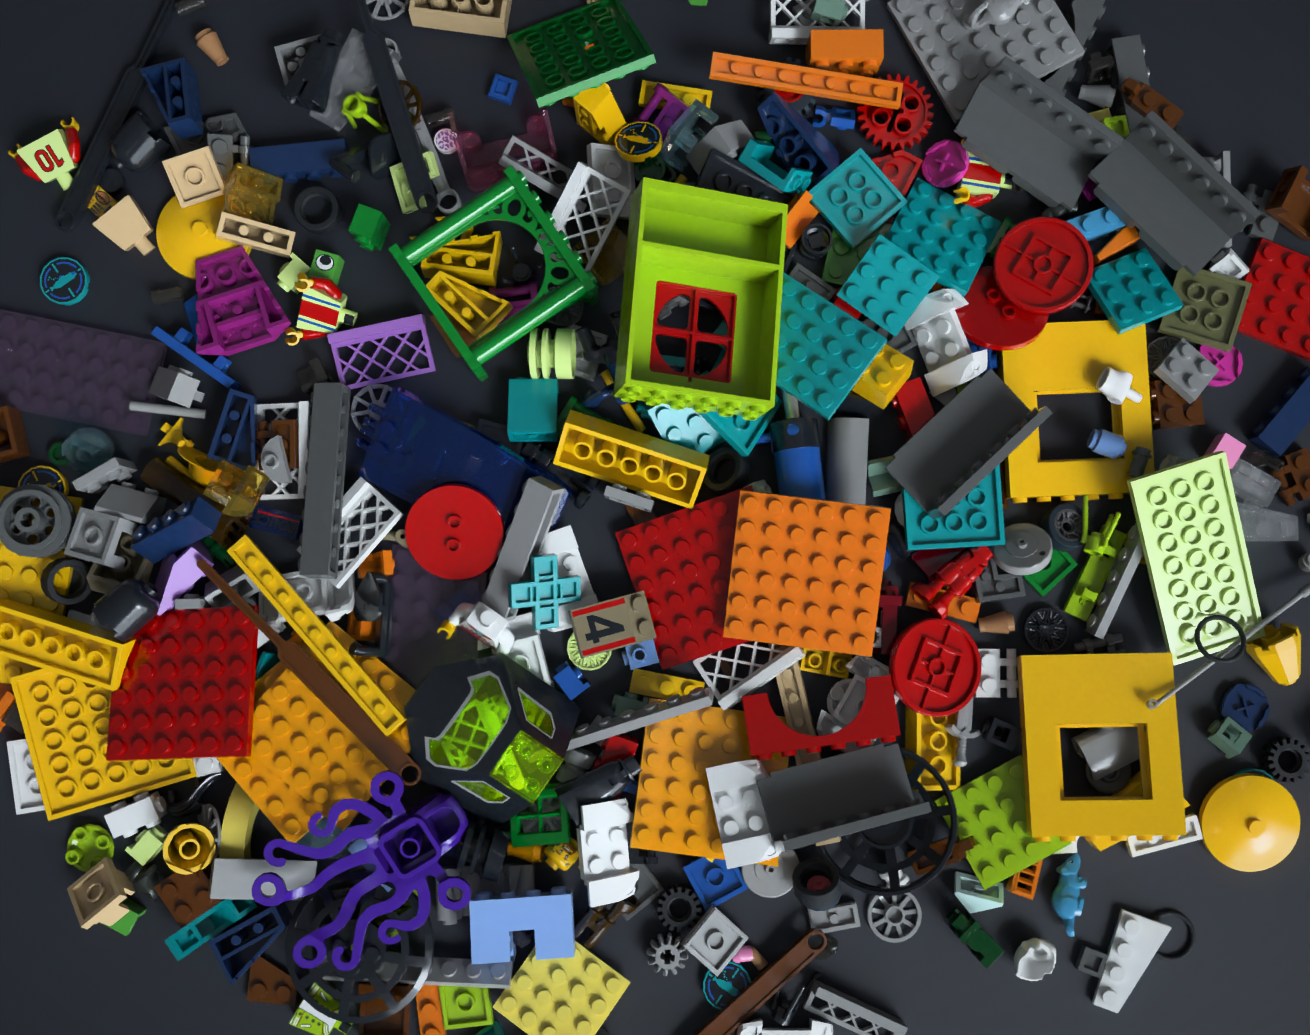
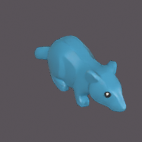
M1078 853L1066 859L1061 866L1056 868V871L1060 873L1059 882L1051 895L1052 908L1062 919L1069 937H1075V916H1081L1084 905V897L1080 896V889H1085L1087 879L1078 877L1081 863Z

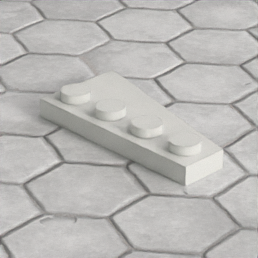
M1121 909L1107 952L1109 957L1101 979L1099 978L1092 1003L1118 1013L1172 927Z

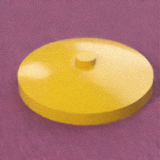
M226 193L181 208L175 195L163 208L156 228L157 244L164 260L181 275L196 280V260L241 246L217 239L216 233L221 212L252 220L245 206L234 195ZM243 246L249 256L252 248Z
M1243 773L1222 780L1206 795L1199 811L1198 822L1203 836V844L1217 860L1239 871H1261L1278 864L1291 852L1300 832V814L1292 795L1276 781L1259 774Z

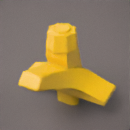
M183 417L173 427L167 422L161 427L160 430L166 433V436L158 446L174 443L179 447H194L195 444L183 436Z

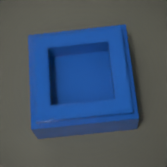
M495 73L488 98L511 105L518 81Z

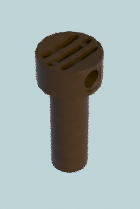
M159 457L152 459L142 471L141 480L178 506L184 501H190L199 496L220 511L222 515L214 533L208 535V537L217 541L220 546L226 548L233 545L249 527L253 518V509L239 501L234 495L227 494L219 498Z

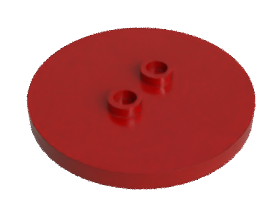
M1054 217L1030 218L1012 227L1001 239L993 259L994 280L1003 297L1018 309L1034 314L1055 313L1072 305L1087 289L1093 273V255L1084 235L1070 223Z
M993 266L979 268L969 291L964 297L969 304L955 309L966 338L984 348L999 351L1019 349L1035 341L1045 328L1049 314H1034L1023 311L1008 302L996 285Z
M443 484L426 491L416 500L407 516L405 537L410 553L422 568L441 578L461 580L479 575L494 563L503 545L504 523L497 506L483 492L464 484Z
M927 618L914 622L901 632L890 653L889 675H891L893 689L902 703L916 713L932 717H942L956 713L970 702L979 686L981 658L975 641L963 627L947 619Z

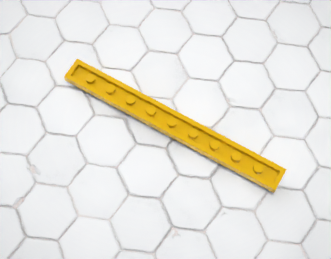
M245 534L227 550L229 555L385 736H389L407 720L248 535Z

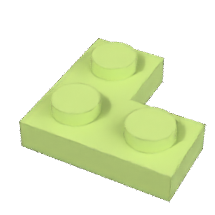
M428 151L423 153L430 178L440 176L434 152ZM402 162L389 167L402 213L409 214L419 210L415 204ZM424 195L419 200L421 208L427 207Z

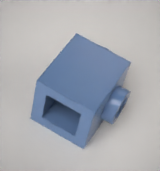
M654 639L626 646V651H622L625 666L630 665L631 670L659 663Z

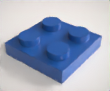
M698 857L683 866L706 911L711 905L716 907L748 889L739 867L727 869L725 860L714 859L713 862H710L705 857Z

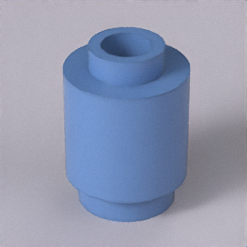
M1093 429L1089 436L1087 447L1092 448V452L1115 460L1118 456L1121 457L1124 454L1127 443L1124 442L1123 436L1104 429Z

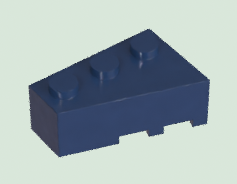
M182 57L139 69L148 84V88L153 93L167 124L179 138L185 139L204 134L197 73L188 61Z
M230 388L207 458L257 474L256 431L258 399L255 396Z
M284 902L277 906H268L208 941L231 986L288 927L291 915Z

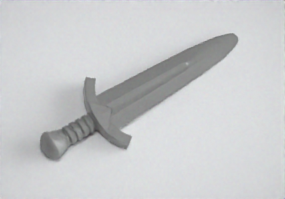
M973 698L965 707L957 711L955 725L947 724L944 727L952 736L958 738L956 754L952 760L953 764L957 767H964L967 764L965 757L967 738H975L981 735L980 730H972Z

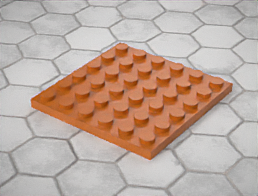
M740 490L723 637L872 657L891 508Z

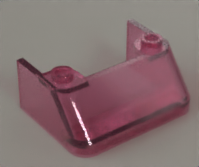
M542 106L541 113L534 114L528 118L526 123L528 133L516 137L559 162L547 107ZM449 112L451 132L467 186L475 192L484 191L505 177L504 170L507 168L498 164L511 138L482 144L479 134L475 131L459 132L454 113ZM514 142L508 155L515 159L526 157L524 148ZM528 151L529 156L535 155L534 153ZM540 157L530 159L532 169L539 172L547 169L544 159ZM527 160L522 162L529 166ZM549 163L550 168L555 167L554 165Z

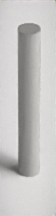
M130 401L129 410L206 418V409Z

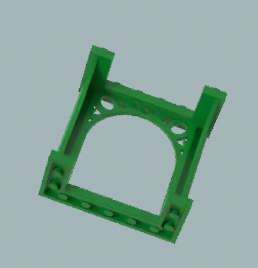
M512 165L504 170V178L400 248L397 243L388 248L481 382L489 377L481 366L483 363L556 313L580 302H588L590 307L599 302V287L596 284V278L590 270L586 272L581 266L583 263L581 256L576 250L573 252L567 246L569 240L562 230L559 232L553 225L556 222L548 210L545 212L539 205L542 203L541 199L534 190L529 191L527 179L520 170L516 172ZM513 200H516L521 206V210L516 216H511L508 213V206ZM502 203L503 212L501 214H496L494 210L500 209L498 205ZM527 209L529 219L532 218V221L529 223L523 220ZM493 220L512 222L526 229L541 246L545 257L546 269L542 287L534 300L525 308L467 346L413 266L479 223ZM541 234L546 236L544 240L539 239ZM556 253V258L563 261L553 262L550 259V255ZM556 267H562L569 272V275L565 279H556L551 275V271ZM550 283L556 286H561L558 289L554 287V289L551 292H549L548 285Z

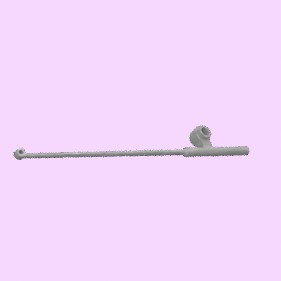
M1307 552L1299 558L1298 565L1302 571L1309 574L1310 552ZM1310 582L1299 589L1298 593L1247 631L1245 633L1246 639L1302 597L1306 598L1310 594ZM1239 637L1215 657H1224L1241 644V638ZM1209 660L1160 699L1148 700L1146 707L1150 710L1157 708V706L1203 673L1215 662Z

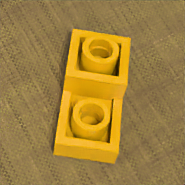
M802 648L806 656L799 660L800 670L848 679L849 671L846 665L851 661L852 655Z

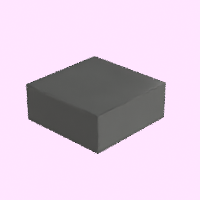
M1082 945L1075 968L1101 979L1109 955Z

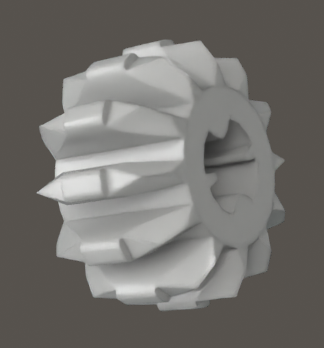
M668 932L667 938L664 939L663 935L659 933V942L651 939L650 945L653 948L647 949V955L651 956L648 959V964H655L654 971L656 973L663 968L664 976H667L669 969L676 975V966L683 969L685 963L682 960L688 959V953L683 952L686 948L679 944L681 936L678 935L672 940V933ZM665 950H671L670 958L664 957Z

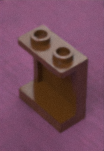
M1300 165L1284 169L1264 211L1302 240L1306 241L1310 240V182L1305 179L1309 170Z
M360 982L358 984V994H367L375 991L370 982ZM396 983L389 991L399 1002L412 989V984ZM381 997L367 1002H360V1017L381 1013L389 1008ZM411 1002L399 1012L385 1019L372 1023H360L359 1035H409Z

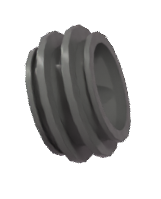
M37 484L16 487L6 494L0 502V541L7 549L19 556L43 558L54 555L66 547L76 520L74 506L65 494L53 487ZM38 498L40 505L34 507L32 501ZM51 508L54 511V517H49L48 511ZM52 526L53 530L51 534L48 535L46 530L48 527ZM31 535H36L37 542L34 544L29 541Z

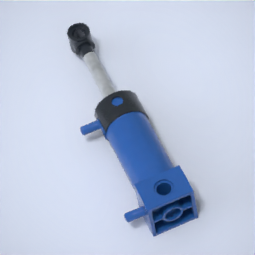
M782 390L785 420L771 423L769 425L770 433H762L756 444L771 442L778 494L826 500L818 421L816 418L800 417L798 400Z

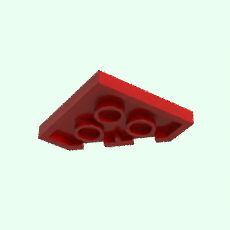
M904 150L893 152L881 158L871 159L904 197L923 161ZM896 213L891 218H889L885 223L891 224Z

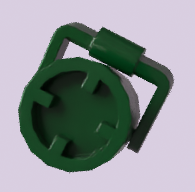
M660 152L653 158L648 157L643 162L635 163V182L637 186L643 177L665 181L666 171H669L672 175L667 182H674L678 176L673 169V163L666 154L662 155Z

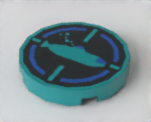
M59 257L50 261L43 268L40 275V287L43 294L50 301L60 305H73L80 302L89 290L87 288L90 283V276L87 269L80 262L69 257Z
M731 960L718 977L709 969L706 970L703 978V992L707 1001L713 1007L721 1010L751 983V979L747 970L740 963H735Z

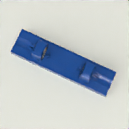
M158 326L151 332L153 336L228 389L238 390L241 386L239 382L226 373L232 362L225 356L220 355L214 363H211L187 346L193 334L185 328L181 327L175 336Z

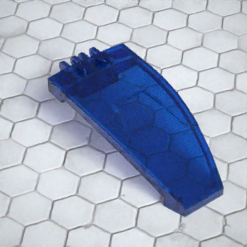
M401 387L392 389L384 408L373 403L369 405V410L381 417L379 421L368 416L363 420L366 425H361L360 431L371 437V442L362 438H356L355 444L367 451L359 473L360 477L413 505L422 494L439 485L454 483L471 486L483 492L494 502L502 516L504 531H506L513 521L514 509L522 497L524 483L529 477L542 476L565 488L548 533L556 530L572 490L555 473L552 475L548 474L495 440L420 400L421 397Z

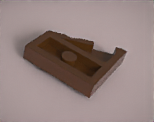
M260 956L250 967L246 1001L296 1006L299 992L289 972L284 971L283 967L277 963H272L263 956Z

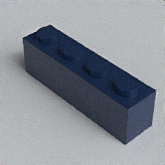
M345 139L249 148L251 176L257 183L265 186L273 185L277 181L295 183L298 182V179L317 181L326 176L343 178L344 176L329 165V158L349 150L350 146Z
M1305 367L1298 373L1296 383L1283 391L1281 401L1273 404L1266 412L1268 414L1266 419L1258 422L1251 430L1253 434L1248 440L1269 458L1281 456L1310 421V367Z
M199 496L190 501H184L176 509L168 510L165 515L159 518L155 517L144 526L140 525L132 535L134 539L130 548L154 564L214 533L222 513Z

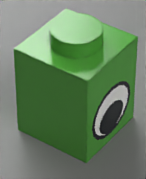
M316 249L308 277L329 278L337 286L345 261L339 255Z

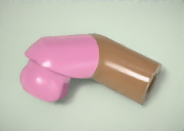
M743 945L732 958V961L735 963L751 961L759 971L768 964V961L752 945Z

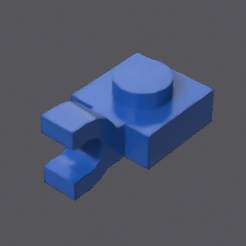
M816 105L815 114H821L823 117L821 119L813 118L812 126L822 127L829 122L830 126H834L839 130L854 129L855 110L839 107L826 109L823 106Z

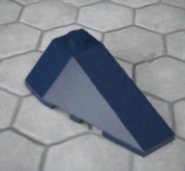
M776 92L757 108L768 135L772 136L777 148L775 152L778 158H781L785 171L789 173L791 168H800L813 172L810 177L811 183L806 189L808 192L845 161L833 144Z

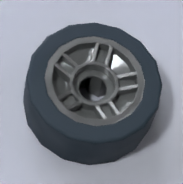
M1069 503L1059 504L1046 512L1041 519L1040 527L1049 534L1054 550L1061 552L1071 551L1082 545L1080 540L1082 537L1083 510L1076 505ZM1088 520V535H1090V523H1089V520Z

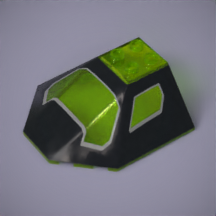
M504 653L493 654V656L477 657L456 663L433 666L404 706V712L407 718L412 758L421 769L420 780L440 793L451 794L463 808L496 828L533 804L564 760L582 707ZM414 767L415 776L418 777V771Z

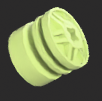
M534 328L530 332L527 346V361L532 379L540 378L541 368L544 379H549L551 368H555L557 379H574L576 372V335L574 328H557L555 339H551L549 328L543 329L542 339L539 328Z

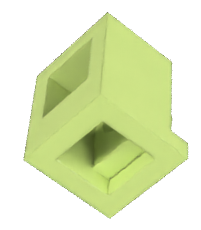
M292 252L290 255L292 261L285 263L281 267L280 274L277 276L280 280L277 284L287 293L292 290L298 294L300 291L296 289L294 282L301 283L303 281L298 280L297 275L303 272L308 277L311 268Z
M155 825L150 830L144 829L136 837V843L127 846L125 851L144 866L152 862L162 850L167 832L160 825Z

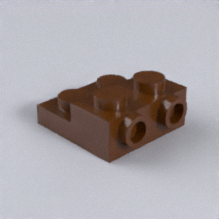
M1163 380L1149 383L1151 421L1154 431L1205 424L1201 394L1194 402L1189 404Z

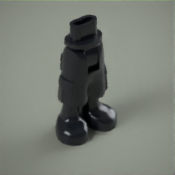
M527 442L520 453L522 457L528 460L527 464L531 465L539 474L569 491L574 497V506L579 510L586 505L592 493L571 481V477L574 476L593 491L597 489L602 481L601 479L553 464L556 450L544 446L542 443Z

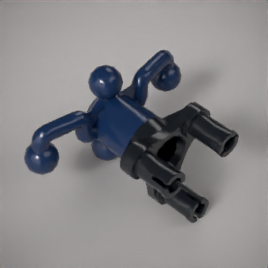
M621 310L609 314L617 334L615 339L601 346L597 345L590 325L575 330L583 348L582 355L584 360L606 364L613 383L600 391L588 390L584 393L582 405L586 408H596L602 400L614 394ZM670 366L677 372H683L678 366ZM613 397L614 401L619 405L629 403L621 401L620 397Z

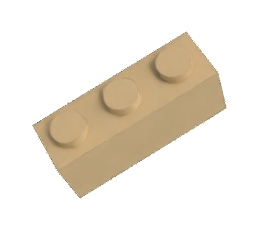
M221 212L216 238L289 259L296 232Z

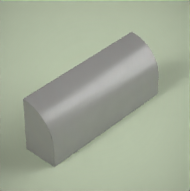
M831 418L827 420L824 485L826 500L865 505L869 419Z
M214 858L210 873L209 898L254 900L252 897V885L258 876L267 872L277 873L285 881L288 891L305 886L315 879L317 860H286L284 866L276 867L270 865L265 859ZM264 882L262 884L261 890L264 894L274 895L276 893L273 883ZM300 897V898H296V899H292V900H302L304 897Z

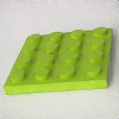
M1021 755L951 791L957 808V835L960 840L973 835L977 843L973 849L965 851L967 854L966 859L984 890L1072 844L1071 841H1060V837H1050L1048 842H1037L1035 837L1027 836L1023 758ZM945 795L934 800L937 806L948 805ZM950 815L943 816L948 827L950 828Z

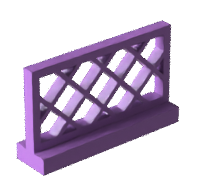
M423 314L327 334L339 381L350 389L436 371L426 328V320ZM421 330L423 341L419 347L407 341L413 331ZM407 333L404 338L399 336L400 334ZM390 336H395L402 341L395 353L383 346ZM383 338L381 343L376 341V339ZM367 341L378 345L372 358L360 351ZM358 343H360L357 348H355L354 346H352L353 344H358ZM405 343L416 350L410 362L398 355ZM424 345H425L426 352H424L423 350H421ZM348 346L355 351L349 362L340 358L338 348ZM381 348L393 355L386 367L375 360ZM419 352L428 357L430 367L420 369L412 364ZM358 353L370 360L363 372L351 365ZM396 357L408 364L401 374H396L389 369ZM372 363L384 369L378 379H373L366 374ZM410 366L415 369L414 371L407 372ZM351 368L359 373L360 377L355 384L347 385L345 374ZM387 372L392 374L391 376L384 377ZM363 377L368 379V381L361 382Z

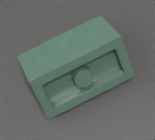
M892 456L867 462V481L873 497L902 491V486L885 469L894 460Z

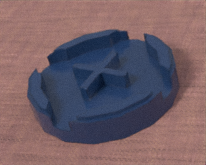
M1237 683L1228 687L1222 693L1219 700V714L1222 719L1229 716L1248 732L1262 727L1267 721L1270 705H1268L1266 694L1259 687L1248 683Z

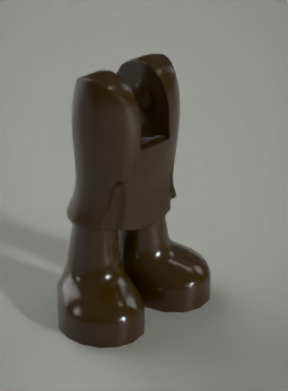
M634 894L622 901L614 902L609 910L606 908L607 904L589 907L574 924L575 938L588 926L593 932L590 933L584 945L588 949L595 946L605 932L615 925L616 920L621 915L632 913L638 908L639 901Z

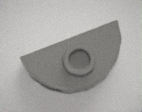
M277 435L264 446L261 454V466L264 473L271 480L279 483H293L282 436Z

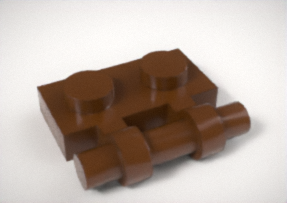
M298 420L271 421V430H268V422H258V431H256L258 453H256V461H259V470L264 471L261 466V454L264 446L269 439L277 435L282 436L289 469H299Z
M1307 447L1281 456L1284 464L1282 467L1278 459L1268 462L1271 469L1269 472L1272 479L1275 478L1280 490L1278 495L1280 499L1283 498L1286 507L1296 504L1293 497L1295 493L1299 501L1310 498V454ZM1286 473L1288 474L1289 479L1292 483V486L1290 487L1284 475Z

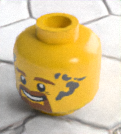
M571 837L570 843L547 845L544 849V853L548 857L545 862L554 871L558 868L562 871H567L579 858L578 843Z

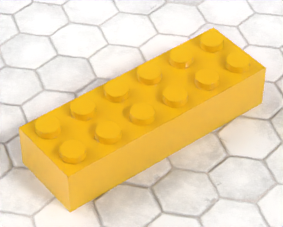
M570 410L553 464L692 509L705 476L710 455Z

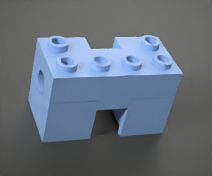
M555 886L548 892L527 890L526 894L516 895L515 891L501 892V895H493L492 891H482L475 894V897L470 900L472 965L510 962V956L514 955L513 931L534 930L536 960L574 957L572 890H567V886Z

